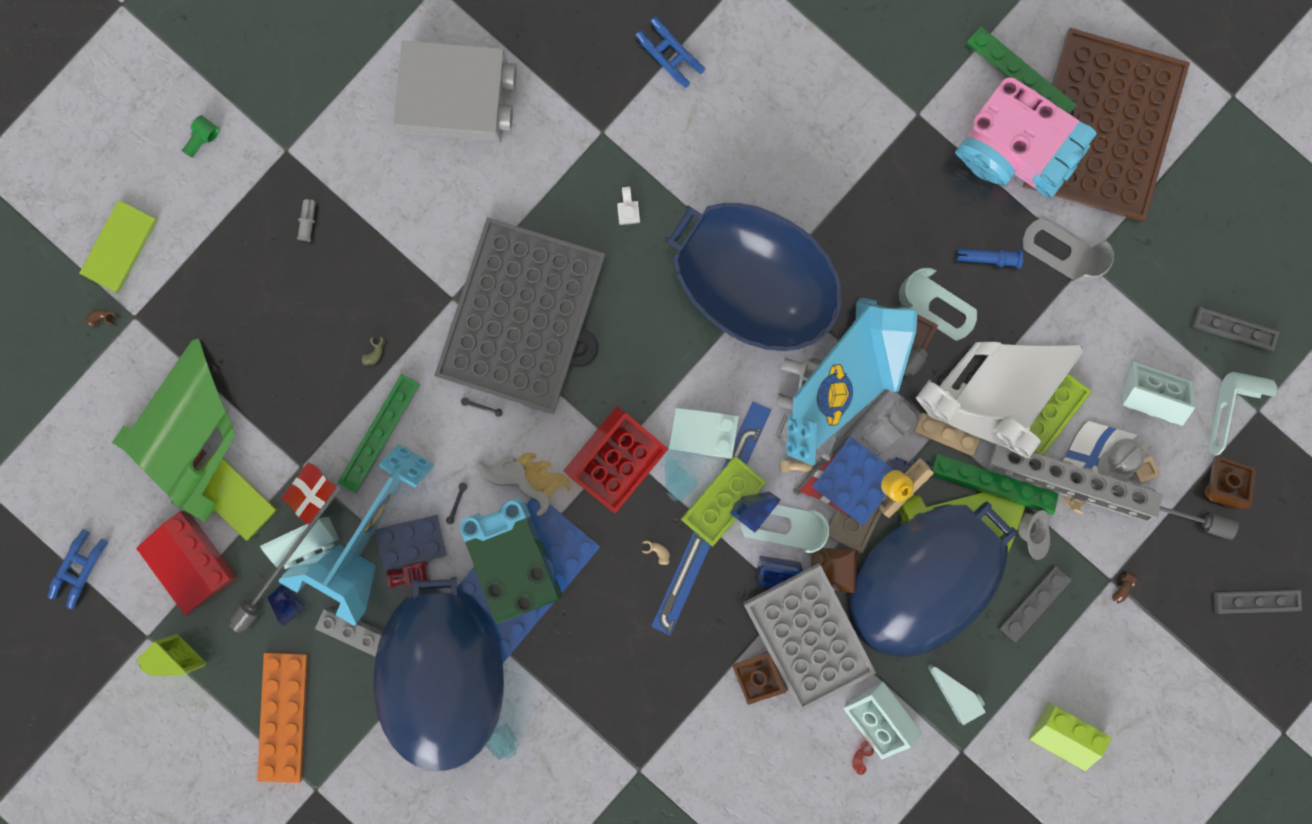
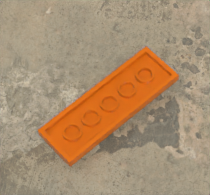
M264 653L257 781L300 783L302 781L308 654Z

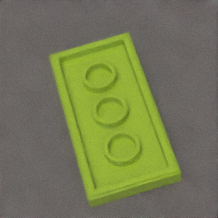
M118 200L79 274L119 293L157 219Z
M1069 373L1030 426L1029 431L1042 440L1033 453L1040 455L1046 453L1092 392Z
M211 458L198 471H203ZM224 458L220 461L202 494L217 504L214 510L246 541H249L277 511Z
M734 455L683 515L681 520L713 547L767 482Z

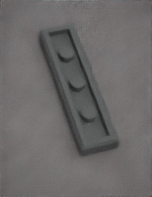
M1197 307L1191 326L1192 328L1269 352H1274L1280 331L1203 307Z
M1301 590L1214 592L1215 613L1302 611Z

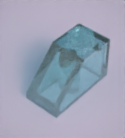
M667 455L665 457V485L669 491L666 494L673 501L676 502L679 499L682 502L699 483Z
M506 723L494 730L485 746L498 760L503 757L507 760L517 753L516 749H518L519 743Z

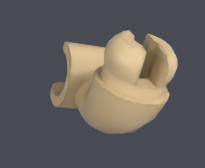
M792 460L780 462L781 472H793V470L808 472L813 469L812 465L803 461L792 462Z
M1064 496L1066 505L1072 511L1080 514L1084 513L1080 511V507L1083 504L1086 505V502Z
M648 540L642 542L648 543L651 546L649 551L642 550L643 553L647 554L655 551L659 557V564H669L670 553L664 546Z

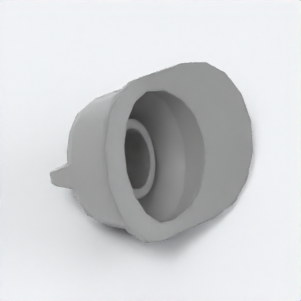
M1121 439L1100 458L1098 462L1099 474H1109L1114 479L1121 481L1127 480L1144 463V449L1135 440Z
M1039 510L1035 514L1023 513L1018 533L1022 539L1028 542V549L1032 558L1040 560L1046 556L1050 546L1049 515L1044 510Z

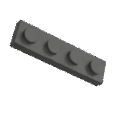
M1053 566L998 628L1016 643L1072 580L1057 566Z

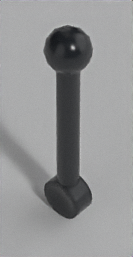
M468 398L461 399L463 406L470 405L492 412L497 417L503 414V411L499 408L493 409L469 401Z
M466 483L459 484L460 490L451 514L446 518L447 524L454 523L453 517L463 492L467 490Z

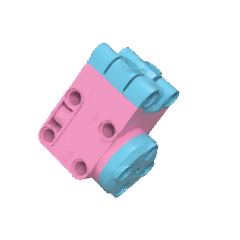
M1006 78L975 117L973 128L955 153L976 176L983 180L1006 186L1012 177L1016 175L1037 189L1045 197L1053 198L1064 181L1070 178L1077 168V164L1089 150L1090 142L1096 136V131L1014 78Z

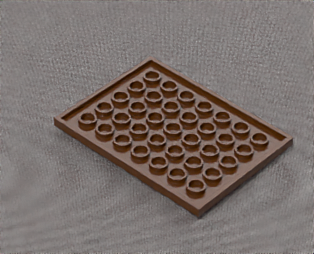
M1069 28L1052 85L1077 105L1070 115L1096 131V136L1090 142L1089 150L1077 164L1078 166L1067 181H1064L1054 196L1141 222L1145 221L1190 62ZM1024 181L1023 187L1038 191Z

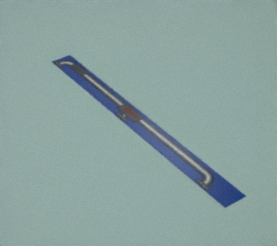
M752 401L735 439L732 458L735 455L747 465L771 409ZM726 459L723 468L729 463L731 459ZM695 531L651 626L668 635H671L711 546Z

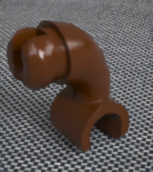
M93 310L87 315L88 317L85 319V322L94 327L98 321L104 318L106 324L115 326L116 324L111 322V317L120 318V315L106 310Z
M1128 571L1126 575L1121 576L1120 581L1123 582V585L1113 593V601L1117 600V603H1122L1127 599L1131 587L1135 585L1138 579L1135 574Z

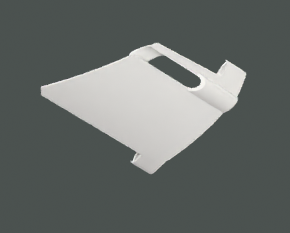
M976 342L940 386L928 380L916 399L928 412V416L944 421L955 428L988 442L1006 447L1023 457L1030 458L1042 441L1029 431L1030 426L1079 359L1083 350L1080 345L1024 346L1004 345L999 342ZM974 355H988L965 388L960 390L952 388V385Z

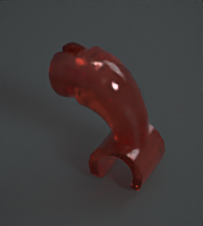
M864 741L861 744V748L852 759V768L858 775H863L867 771L863 762V756H872L874 754V748L864 751V748L869 745L868 741Z

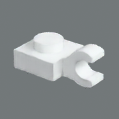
M622 187L623 203H617L619 225L640 223L638 201L632 202L630 187Z

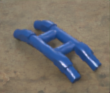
M654 16L650 22L664 40L655 47L642 30H639L635 36L642 46L665 68L670 76L684 88H687L690 85V81L676 67L683 60L699 74L705 71V67L681 45L658 17ZM669 45L679 53L670 62L662 54Z
M82 529L71 543L69 551L49 587L48 598L56 599L64 580L74 585L70 590L66 607L69 609L75 608L84 584L95 563L108 545L106 540L100 539L96 547L90 552L88 558L78 554L84 541L90 534L85 529ZM73 561L84 566L79 577L68 572Z

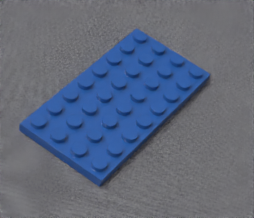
M531 498L526 505L539 538L544 545L547 558L552 564L554 577L560 586L561 592H563L601 546L550 503L546 513L538 517L536 513L541 508V505L538 501ZM474 567L457 586V593L468 595L479 605L489 619L498 640L502 664L553 604H547L496 624Z

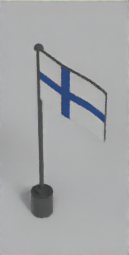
M1087 421L1076 434L1062 461L1071 462L1074 466L1080 468H1090L1094 472L1099 473L1098 462L1102 455L1121 439L1128 438L1133 440L1137 435ZM1050 472L1051 475L1057 477L1055 472ZM1070 477L1072 482L1077 483L1075 478ZM1091 484L1095 490H1098L1096 485ZM1133 498V500L1139 504L1138 499ZM1160 506V511L1202 522V527H1204L1206 533L1226 539H1234L1239 528V521L1237 519L1213 512L1206 515L1203 519Z

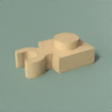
M1152 456L1145 457L1142 466L1134 473L1139 484L1161 475Z

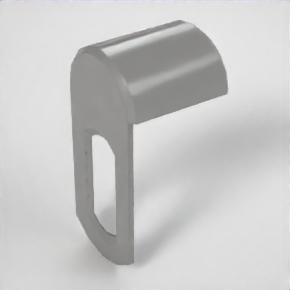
M1044 218L1032 222L1026 229L1022 239L1023 250L1071 278L1076 283H1087L1106 274L1114 261V251L1107 240L1090 247ZM1040 230L1048 232L1071 246L1070 256L1066 260H1060L1034 244L1035 235Z

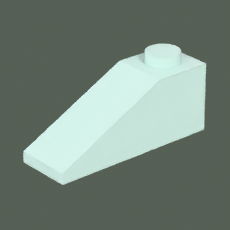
M932 664L927 666L961 724L965 725L986 713L982 707L985 703L979 694L975 695V693Z

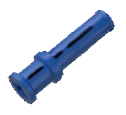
M958 248L957 251L959 254H966V256L957 255V261L996 263L999 267L1008 265L1016 266L1017 269H1020L1023 263V250L1013 252L1005 251L1004 248L998 251Z

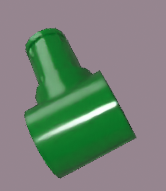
M203 115L198 116L191 124L192 136L181 151L193 158L203 143H210L218 136L220 128Z

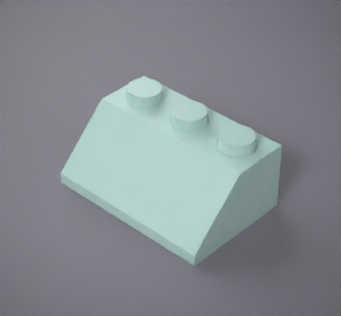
M1133 361L1122 391L1123 406L1183 426L1195 409L1193 382Z
M329 517L318 519L284 565L285 569L296 565V560L302 557L304 560L315 556V551L321 548L323 551L335 547L334 542L340 539ZM308 524L260 546L276 568L303 534Z
M884 682L868 688L843 708L881 759L910 748L922 733Z

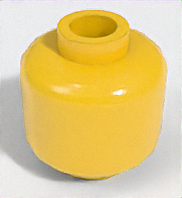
M893 470L884 476L881 488L889 498L901 502L911 496L914 484L906 474Z

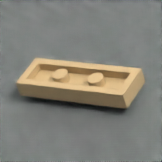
M921 413L913 431L969 456L974 455L980 438L955 428L944 421L936 420L925 413Z
M921 458L904 473L910 477L914 484L911 496L934 473ZM886 496L878 507L885 516L890 518L906 500L897 502Z

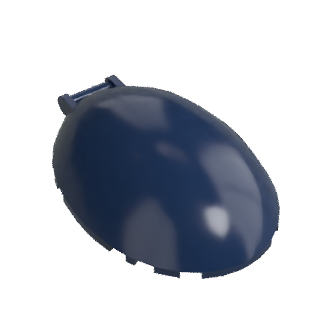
M721 203L707 206L703 214L687 205L685 208L686 213L671 236L665 239V242L678 250L673 258L678 279L691 302L707 319L733 338L765 350H799L813 345L831 330L837 320L842 303L841 284L830 257L809 233L792 221L755 205ZM693 216L697 217L699 220L682 246L676 243Z
M988 501L981 504L974 512L967 505L946 504L933 507L930 511L914 515V518L905 524L901 523L871 550L863 561L864 564L860 572L856 574V593H850L849 602L851 621L855 631L869 647L889 656H916L947 644L965 631L979 617L996 594L1007 564V544L1016 536L1017 530L1014 527H1010L992 509V505ZM984 515L1003 532L1000 537L981 520Z
M457 577L429 581L413 579V596L405 598L394 610L379 640L374 668L375 704L385 736L403 759L425 770L447 771L468 763L479 754L490 740L497 726L504 696V670L501 651L495 631L479 605L468 595L457 593ZM451 588V593L420 595V590Z

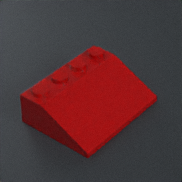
M616 406L563 471L583 489L616 513L667 452L668 448Z
M186 511L176 513L136 548L185 616L237 578L194 517Z

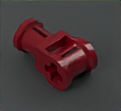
M428 561L405 566L402 570H387L389 588L392 589L402 584H406V586L413 585V579H419V581L431 580L428 578L426 567Z

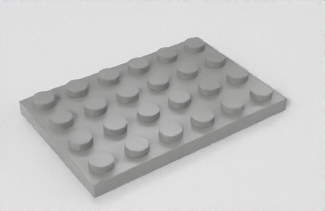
M819 563L743 603L800 712L876 674Z

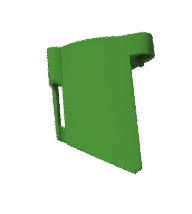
M199 339L190 342L133 427L130 429L123 425L111 443L124 450L172 499V504L206 523L217 504L202 494L231 444L235 432L229 415L220 399ZM218 426L223 442L205 469L201 472L196 471L193 467V462Z

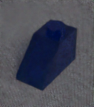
M770 491L742 496L733 505L730 514L756 533L781 499Z

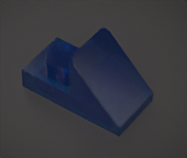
M283 584L267 597L278 622L283 626L304 609V605Z

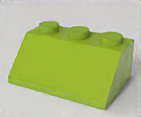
M178 634L154 641L136 659L140 664V669L151 676L185 675L207 664Z
M1048 702L1029 740L1086 771L1103 756L1112 737Z

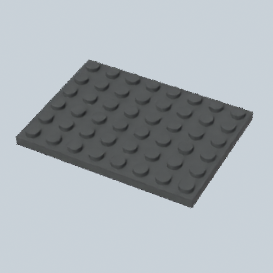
M487 217L434 376L554 414L606 254Z

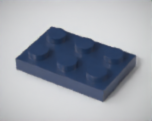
M438 515L375 529L384 571L447 556Z

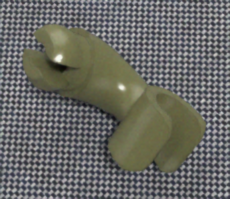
M380 336L381 342L378 345L375 344V338L371 337L370 342L375 349L368 355H362L363 365H374L381 358L382 347L385 344L382 336Z

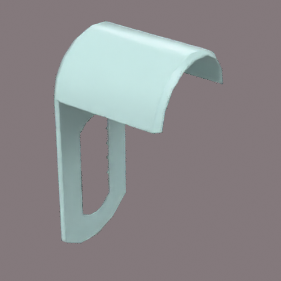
M921 268L912 273L899 289L901 306L918 310V315L936 323L938 330L955 341L966 337L975 326L977 310L930 280L928 277L934 274L936 270ZM936 297L941 298L966 315L965 323L956 329L929 311L930 302Z
M1231 372L1226 375L1219 390L1208 445L1211 454L1219 455L1226 447L1236 394L1261 398L1262 394L1277 397L1278 388L1274 380L1238 372ZM1227 405L1228 409L1221 444L1217 445L1216 437L1222 408Z
M752 500L741 515V529L745 537L802 548V551L806 553L820 550L826 544L829 536L827 519L815 510L805 511ZM756 511L787 517L791 521V528L787 534L752 527L751 518Z

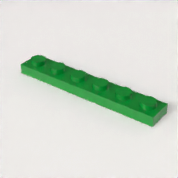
M982 26L967 41L966 45L1006 78H1014L1068 114L1076 108L1077 105Z
M401 373L337 483L342 484L354 493L359 491L421 384Z
M937 454L934 458L932 466L934 473L932 476L1038 511L1044 510L1050 515L1055 513L1059 493Z

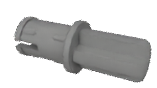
M303 200L301 218H298V221H300L298 240L311 242L312 226L315 224L313 218L316 202L314 200Z

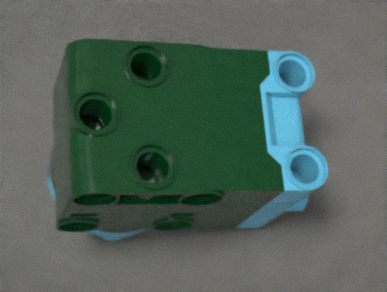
M521 497L503 503L500 511L487 516L478 513L461 520L460 530L496 624L560 600L562 592L554 577L552 564L547 558L544 545L539 538L528 507Z

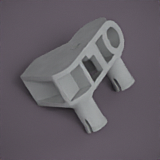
M785 357L781 370L799 375V391L823 360L810 358L802 363ZM779 393L775 406L793 410V398Z

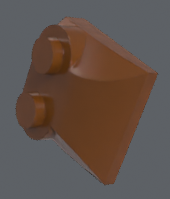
M1216 455L1212 465L1210 482L1205 487L1206 496L1213 502L1234 509L1250 508L1253 505L1256 468Z
M821 548L812 553L811 567L818 563L821 565L834 592L856 593L857 550Z
M769 651L732 665L748 705L784 694L788 691L787 685Z

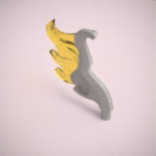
M533 453L523 454L517 462H514L513 456L508 457L493 468H487L482 461L475 465L476 469L481 473L480 476L494 485L520 486L522 493L540 503L541 508L536 513L538 517H541L548 510L549 498L557 487L565 486L567 490L570 487L566 476L559 473H548L545 470L546 467H551L550 463L545 461L531 462L530 459L536 457V454Z

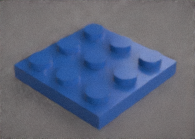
M850 437L812 487L863 526L887 496L882 491L881 483L884 476L895 469L854 438Z

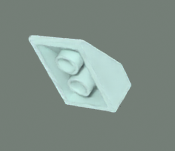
M676 408L669 449L732 459L739 417Z

